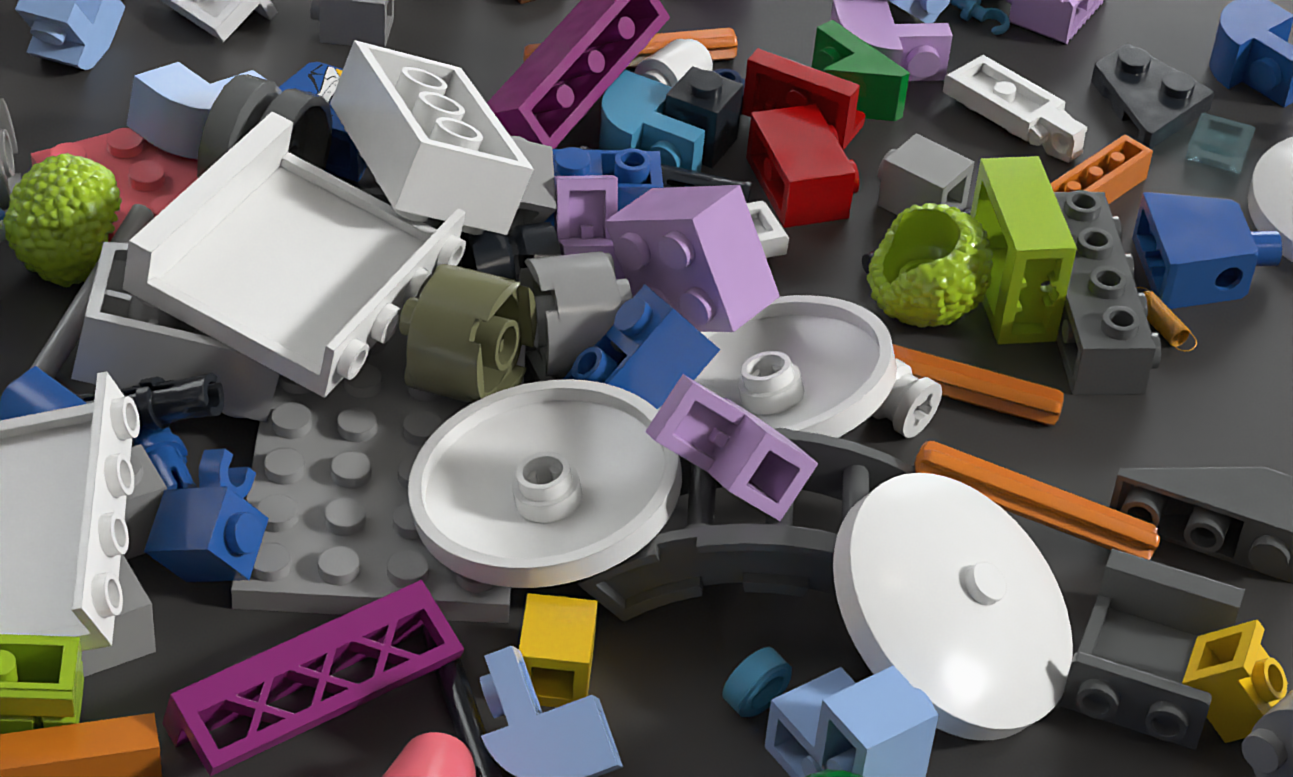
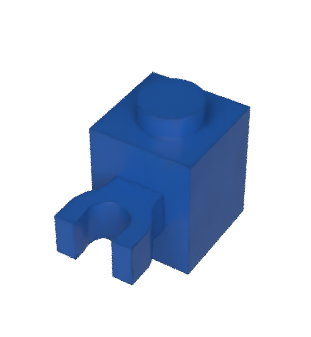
M227 449L204 450L199 465V488L164 490L144 550L145 553L186 582L250 580L269 518L243 499L252 488L256 472L249 467L228 468L233 454Z

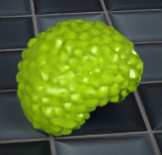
M65 153L45 158L43 162L34 164L31 170L22 176V179L19 183L15 184L10 194L8 211L5 213L2 222L6 232L5 238L9 241V247L14 250L17 259L24 262L26 269L37 272L45 281H50L66 288L72 284H80L86 281L100 258L103 242H108V234L115 230L112 223L118 220L115 212L120 210L122 199L120 198V190L117 187L115 175L110 169L91 159Z
M925 203L922 206L913 204L910 208L904 209L892 222L891 228L887 230L885 238L871 258L869 274L867 275V281L872 289L871 298L877 301L878 307L889 317L897 318L900 322L922 328L951 324L965 313L976 308L979 302L984 299V294L991 284L990 280L992 277L990 273L993 267V252L989 248L990 241L987 239V231L982 229V224L978 220L973 219L971 215L961 212L956 207H949L946 204Z

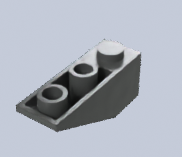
M1266 467L1120 468L1109 508L1154 524L1158 528V535L1162 540L1293 583V476Z

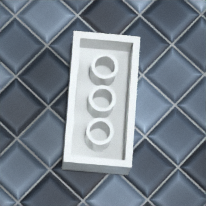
M354 40L330 105L343 124L344 130L349 134L357 147L360 156L374 175L376 182L380 185L391 203L392 209L406 219L425 222L428 217L446 221L459 208L466 212L462 227L463 232L480 235L484 230L507 235L534 169L462 68Z

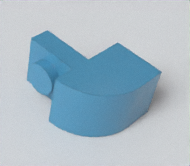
M624 70L606 89L602 98L599 150L634 148L642 151H660L661 164L701 172L705 130L665 116L666 94L673 87Z

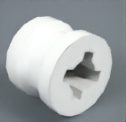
M896 358L897 373L894 385L885 401L871 416L878 420L888 418L893 422L895 431L907 438H911L920 433L932 419L941 401L942 387L928 377L916 378L912 374L911 367Z

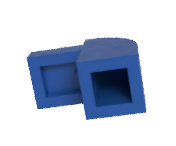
M1234 0L1229 3L1221 13L1210 56L1209 66L1214 77L1227 89L1244 82L1282 107L1292 104L1293 45L1288 43V38L1293 24V14L1270 0Z

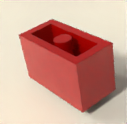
M810 104L751 112L746 159L782 226L788 228L849 219L852 196L858 192L860 185L858 168L854 160H848L839 144L835 127L827 124L818 106Z

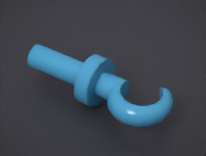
M950 0L949 2L962 10L960 17L966 21H969L972 17L980 22L986 19L999 21L1002 25L991 29V32L995 35L1005 33L1010 27V20L1006 13L998 8H983L980 6L981 0Z

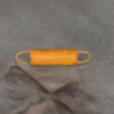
M1143 288L1147 290L1143 292L1147 299V320L1171 346L1178 349L1177 346L1183 344L1189 337V334L1194 337L1184 323L1153 291Z

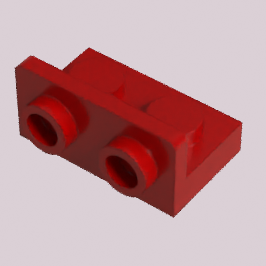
M759 48L747 60L742 114L751 117V112L816 104L827 124L835 127L839 144L843 150L864 126L866 116L864 112L856 110L860 85Z

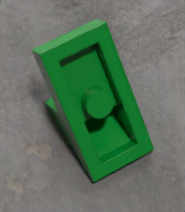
M831 20L818 26L812 68L860 85L856 110L864 112L866 115L865 119L897 121L903 118L910 72L836 21Z

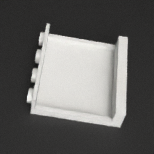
M271 112L129 240L123 290L325 398L343 378L351 380L357 375L366 360L368 351L377 341L384 344L392 337L399 325L400 314L405 302L410 297L419 298L436 268L440 264L458 265L466 246V241L460 238L466 212L457 208L438 229L423 222L412 221L400 216L392 209L391 205L289 153L288 149L293 122Z
M107 371L97 373L94 403L0 420V634L80 637L81 651L112 646L115 616L121 613L123 607L119 570L121 555L127 552L129 545L128 529L124 519L127 495H131L134 490V473L130 458L132 438L137 437L139 434L140 420L133 399L123 395Z

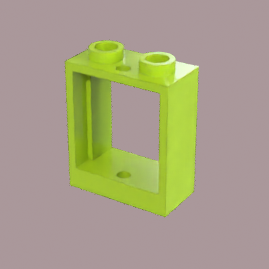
M1039 156L981 158L970 215L982 224V229L987 231V239L990 241L989 248L993 252V267L990 273L992 277L990 280L991 284L984 294L982 303L997 344L1056 341L1077 250L1076 244ZM1050 281L1049 285L1041 286L1043 282Z

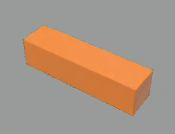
M1124 134L1050 183L1054 192H1072L1076 190L1105 192L1108 204H1110L1147 178L1153 150Z
M155 713L0 734V777H162Z

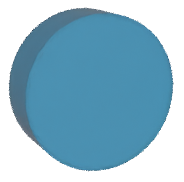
M766 647L747 657L733 671L724 685L722 697L741 717L756 716L769 708L771 700L782 695L791 680L792 667L773 648Z

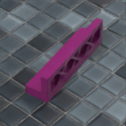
M419 580L170 694L162 724L175 747L189 741L191 742L211 777L459 659L464 651V647L424 582ZM424 625L438 646L421 655L392 647L420 634ZM368 657L377 659L372 678L359 684L331 676ZM386 662L397 665L383 672ZM306 686L316 688L310 707L296 714L268 705ZM324 691L336 694L321 701ZM244 715L252 718L245 738L218 749L209 733L210 731ZM260 720L272 724L257 731Z

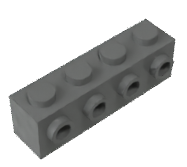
M1085 190L1054 192L1077 247L1056 339L1072 395L1145 394L1151 369H1157L1160 364L1161 342L1158 333L1151 332L1147 321L1148 307L1146 296L1143 292L1137 291L1134 282L1133 257L1130 253L1124 252L1121 243L1122 229L1120 218L1112 216L1105 192H1089ZM1050 281L1043 282L1041 286L1049 285Z

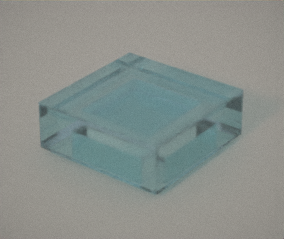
M1201 113L1189 142L1186 159L1240 174L1252 143L1255 127L1211 114Z

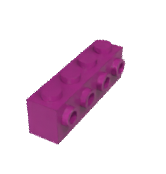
M581 0L491 97L487 104L510 136H519L529 142L551 146L552 149H556L563 138L588 113L589 109L606 89L618 78L639 52L648 45L654 35L670 19V16L660 0Z

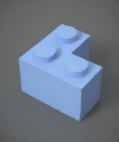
M894 665L857 683L854 682L842 667H839L771 700L764 747L790 777H806L809 774L827 769L844 770L863 777H926L939 714L926 693L919 688H914Z

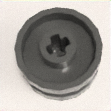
M249 74L236 75L224 85L214 101L205 122L198 150L197 177L199 178L271 112L293 122L288 152L325 171L331 147L333 125L329 103L320 95L296 88L285 89L282 92L273 81Z

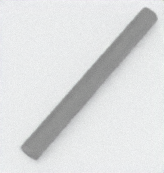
M134 204L110 242L129 243L131 238L154 219L153 212L144 205ZM98 262L31 368L37 366L55 379L81 336Z

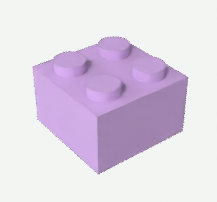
M740 185L652 188L605 221L614 245L615 255L621 263L633 297L646 284L700 332H735L780 297Z

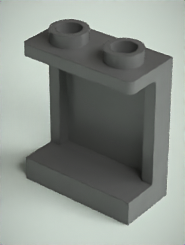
M1112 549L1078 652L1074 654L1060 707L1196 750L1212 696L1208 692L1183 685L1182 681L1197 636L1234 626L1245 589Z

